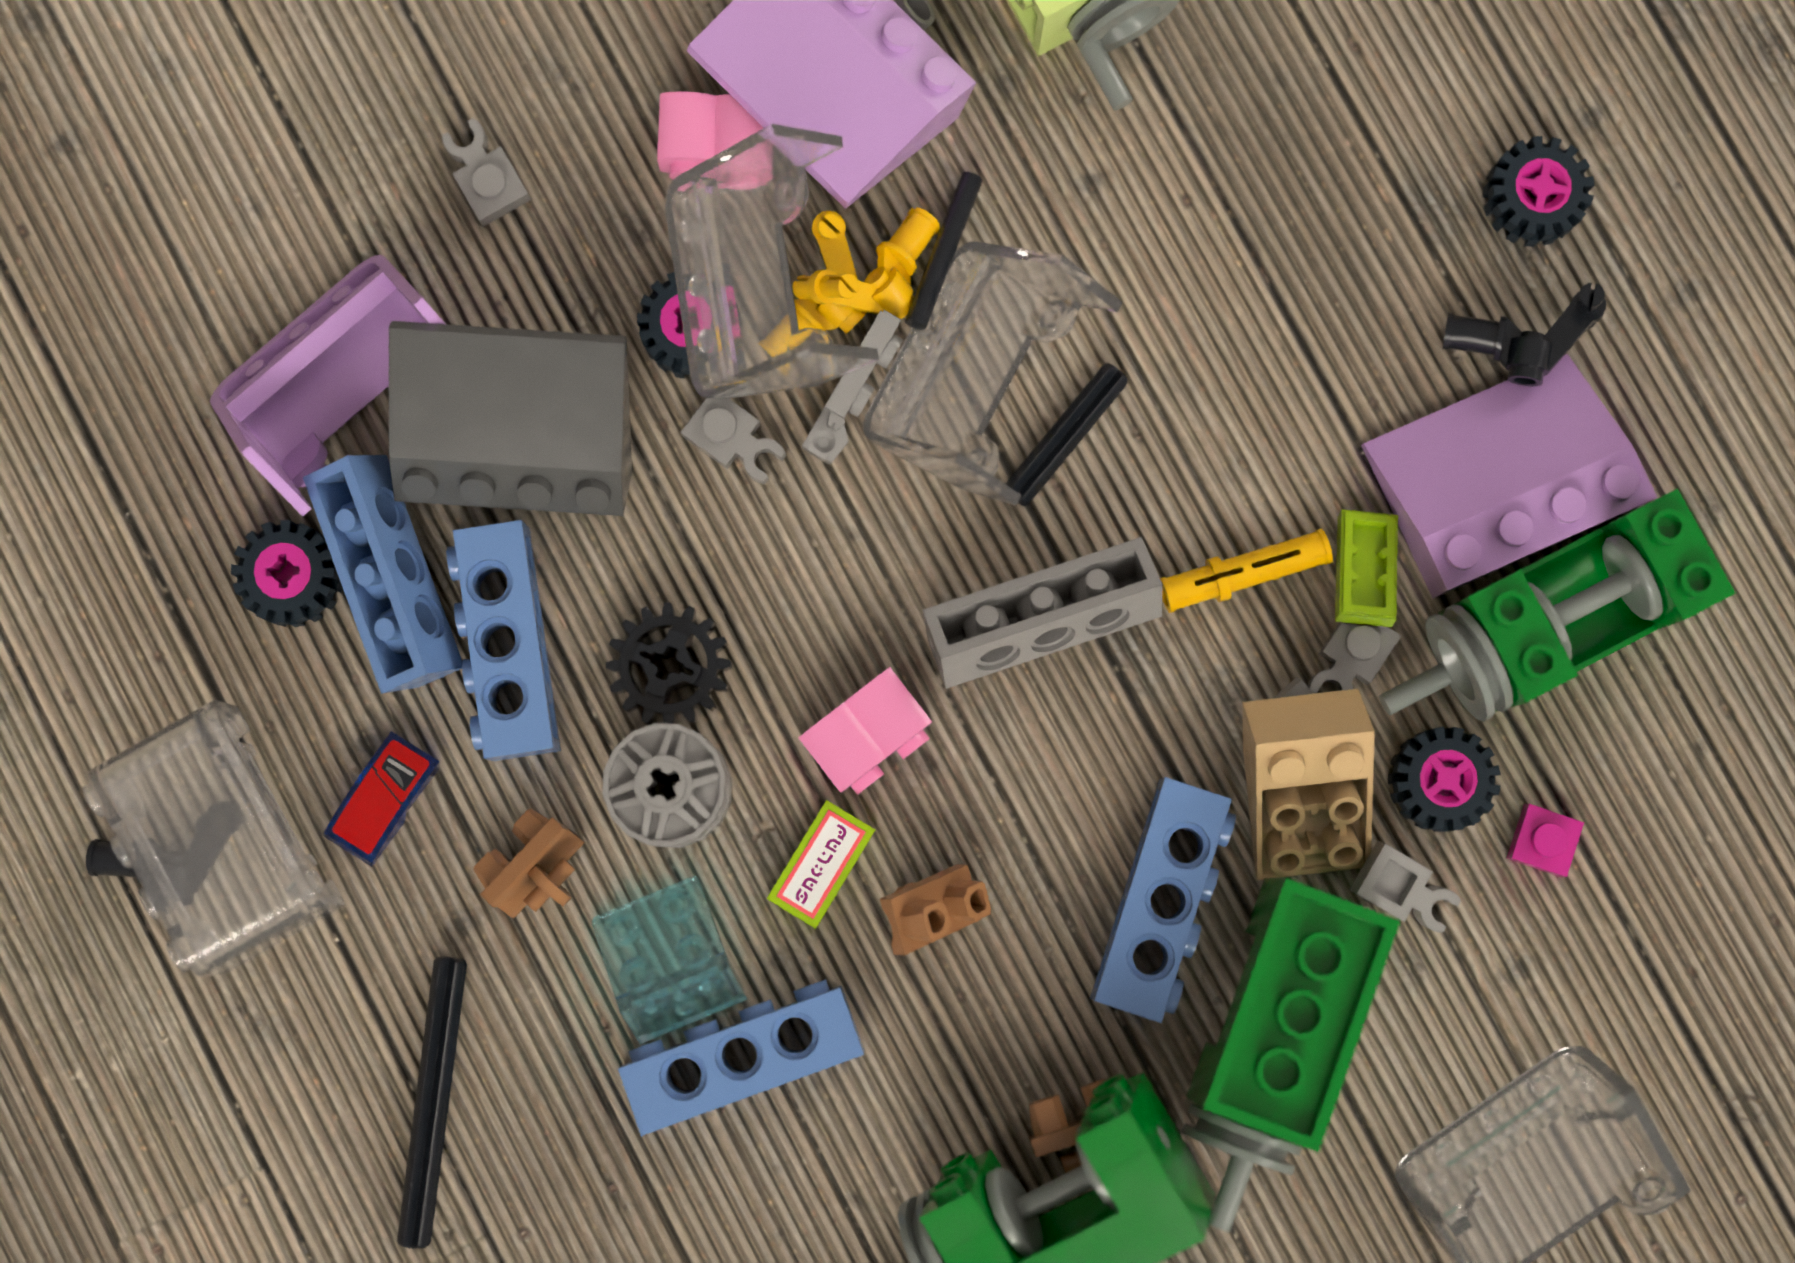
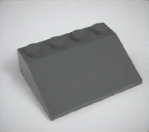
M391 321L389 326V462L394 501L624 516L632 476L627 336Z

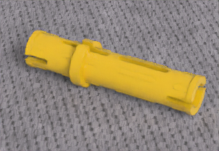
M1318 529L1313 533L1274 545H1268L1222 561L1219 556L1206 559L1205 566L1167 578L1162 577L1160 580L1162 582L1164 606L1168 613H1172L1177 609L1216 598L1218 602H1223L1231 599L1233 592L1277 580L1316 566L1331 564L1333 562V554L1328 537L1323 529Z

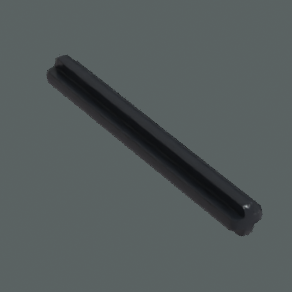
M441 956L437 957L433 962L397 1235L398 1245L405 1248L424 1249L431 1243L467 969L466 961L457 957Z

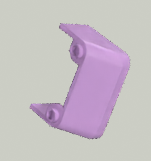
M383 255L370 257L356 266L224 379L210 399L212 408L240 453L302 516L312 508L298 488L306 487L303 480L304 476L326 466L324 462L328 451L323 442L389 386V326L391 321L445 324L424 298Z

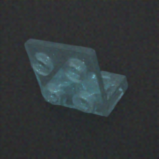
M692 876L592 919V926L619 1012L640 1044L747 1000L741 980L726 955L698 877Z

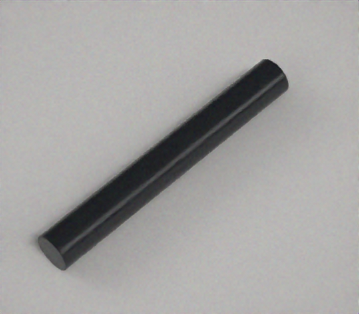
M963 172L959 179L905 319V323L914 329L925 330L929 323L983 182L982 178L975 173Z

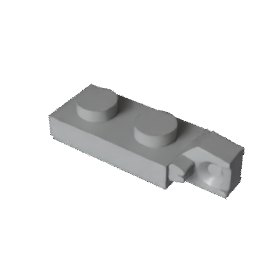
M886 310L879 312L804 441L802 449L831 465L848 444L849 440L844 419L848 412L859 417L875 389L866 383L876 364L887 369L903 339L894 334L901 319Z

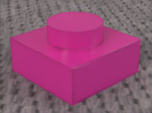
M1524 804L1506 859L1558 877H1567L1584 822L1532 804Z

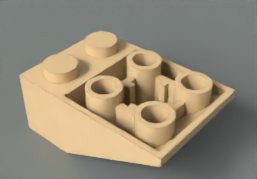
M1359 689L1242 702L1243 754L1256 879L1264 880L1265 878H1281L1362 868L1371 853L1375 730Z

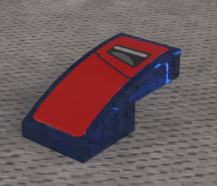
M391 731L345 796L323 833L324 837L372 867L405 823L408 810L439 770V761Z

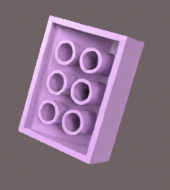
M733 0L687 48V52L845 209L957 120L976 84V81L893 0Z
M1568 354L1564 355L1549 374L1543 377V383L1540 386H1522L1506 380L1361 445L1392 513L1398 515V526L1433 599L1658 498L1633 445Z

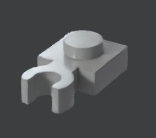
M472 118L468 121L474 134V140L470 145L466 147L457 146L448 132L442 135V141L447 152L455 161L466 164V166L452 174L479 222L484 227L527 203L531 198L502 147L500 146L490 153H486L488 137L481 124Z
M715 388L680 432L683 438L726 469L730 467L736 457L740 458L749 477L760 484H766L769 478L766 473L756 467L757 457L762 453H771L781 461L786 457L785 450L777 441L769 438L756 439L753 437L761 425L760 421Z
M1339 622L1319 652L1321 656L1332 662L1329 669L1315 674L1309 680L1308 688L1316 694L1324 682H1331L1336 685L1338 691L1353 689L1352 681L1354 678L1366 685L1370 684L1401 635L1389 627Z
M1381 841L1376 842L1349 890L1405 922L1413 908L1414 916L1422 926L1440 933L1444 932L1446 926L1433 918V905L1439 900H1444L1455 906H1459L1461 902L1456 893L1437 885L1425 887L1433 871Z

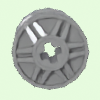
M654 723L632 731L613 749L603 771L602 795L610 817L627 836L650 846L683 848L705 840L722 824L732 800V777L724 756L703 735L680 724ZM660 771L671 777L679 775L680 781L673 786L677 796L672 800L661 794L653 795L652 790L659 784L656 775Z

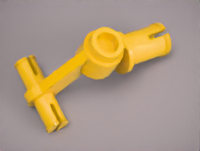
M912 207L889 241L880 242L877 246V268L868 274L864 282L857 280L854 275L849 273L838 274L834 270L821 269L815 271L811 276L800 275L796 277L799 281L794 280L792 286L793 293L802 300L812 299L819 304L832 303L878 315L880 311L886 310L899 319H903L907 316L914 298L911 276L917 268L915 261L933 236L937 235L940 230V224L928 211L920 207L915 209Z
M827 210L819 213L814 218L811 229L813 236L817 240L826 269L834 270L838 274H852L858 280L845 236L846 225L844 219L835 211ZM793 299L790 302V306L793 309L765 340L761 341L758 345L785 369L788 366L787 363L817 332L823 335L826 331L835 330L839 327L847 334L867 312L832 303L819 304L812 299Z

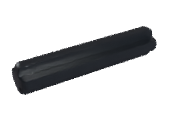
M1110 363L1103 364L1005 483L1004 491L1011 499L1022 506L1029 505L1126 387L1128 378L1122 371Z

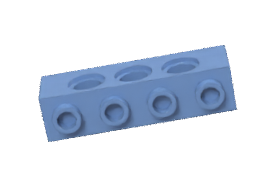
M347 455L304 476L305 486L381 694L418 688L462 669V659L405 503L394 501L390 462L387 455Z
M522 520L453 530L455 546L447 547L446 555L452 581L460 580L462 602L454 604V615L459 636H467L470 659L462 660V674L466 692L468 694L475 693L478 715L470 716V733L473 747L475 750L483 749L484 759L493 762L559 752L561 747L530 528ZM493 572L504 573L507 578V588L504 594L495 600H484L480 590L483 579ZM500 628H511L515 635V645L512 651L503 657H493L488 648L490 636ZM508 684H518L523 692V702L520 708L511 714L500 713L496 706V696L499 690Z
M1167 777L1159 779L1090 995L1091 1000L1162 1023L1165 1012L1175 1013L1184 986V981L1176 978L1182 956L1192 958L1201 933V925L1193 923L1199 902L1201 900L1209 903L1218 879L1219 870L1211 867L1217 845L1226 848L1234 829L1236 814L1228 812L1232 801L1231 798ZM1179 829L1191 832L1198 843L1195 857L1187 863L1175 860L1169 852V839ZM1163 884L1174 887L1178 891L1181 900L1179 910L1169 918L1159 917L1151 906V896L1154 890ZM1153 940L1162 949L1163 961L1156 971L1144 974L1136 968L1133 962V953L1141 942Z
M825 979L793 991L797 1002L781 1008L774 1009L770 999L738 1011L742 1022L719 1029L715 1019L683 1031L687 1042L664 1049L660 1039L628 1051L632 1062L622 1065L618 1068L640 1135L649 1134L864 1055L865 1050L842 985L829 989ZM789 1018L803 1019L811 1027L812 1041L809 1046L802 1050L789 1049L780 1039V1027ZM744 1038L754 1045L757 1052V1060L753 1067L747 1070H737L729 1065L725 1057V1048L730 1040ZM688 1058L699 1066L701 1081L697 1088L683 1090L673 1083L670 1071L675 1060Z

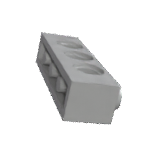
M1139 537L923 609L928 643L947 689L1162 617V582L1143 538Z

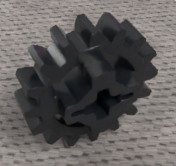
M671 602L664 603L662 616L655 617L647 606L641 608L644 622L636 626L633 622L625 619L622 625L629 636L625 641L611 639L609 643L620 653L619 660L606 662V669L614 673H620L621 679L615 681L610 686L611 692L614 694L628 692L630 696L625 700L622 707L628 713L633 712L640 706L644 707L642 722L651 725L656 719L657 714L663 715V721L666 724H676L677 715L683 714L691 724L697 723L695 708L702 705L713 712L717 707L709 697L712 691H728L729 686L719 679L718 675L719 672L732 669V662L728 659L718 658L717 654L728 646V642L725 637L709 638L716 625L711 618L704 620L699 625L695 624L696 610L694 607L688 606L681 617L676 616ZM672 628L669 629L665 639L651 645L642 643V640L651 633L661 629ZM694 636L705 649L707 669L694 663L690 654ZM672 652H677L676 659L693 675L683 672L680 674L671 672L666 680H662L663 672L646 657L668 659ZM632 663L643 667L649 681L645 688V696L634 682ZM686 686L698 689L692 696L683 701L667 704L672 693Z

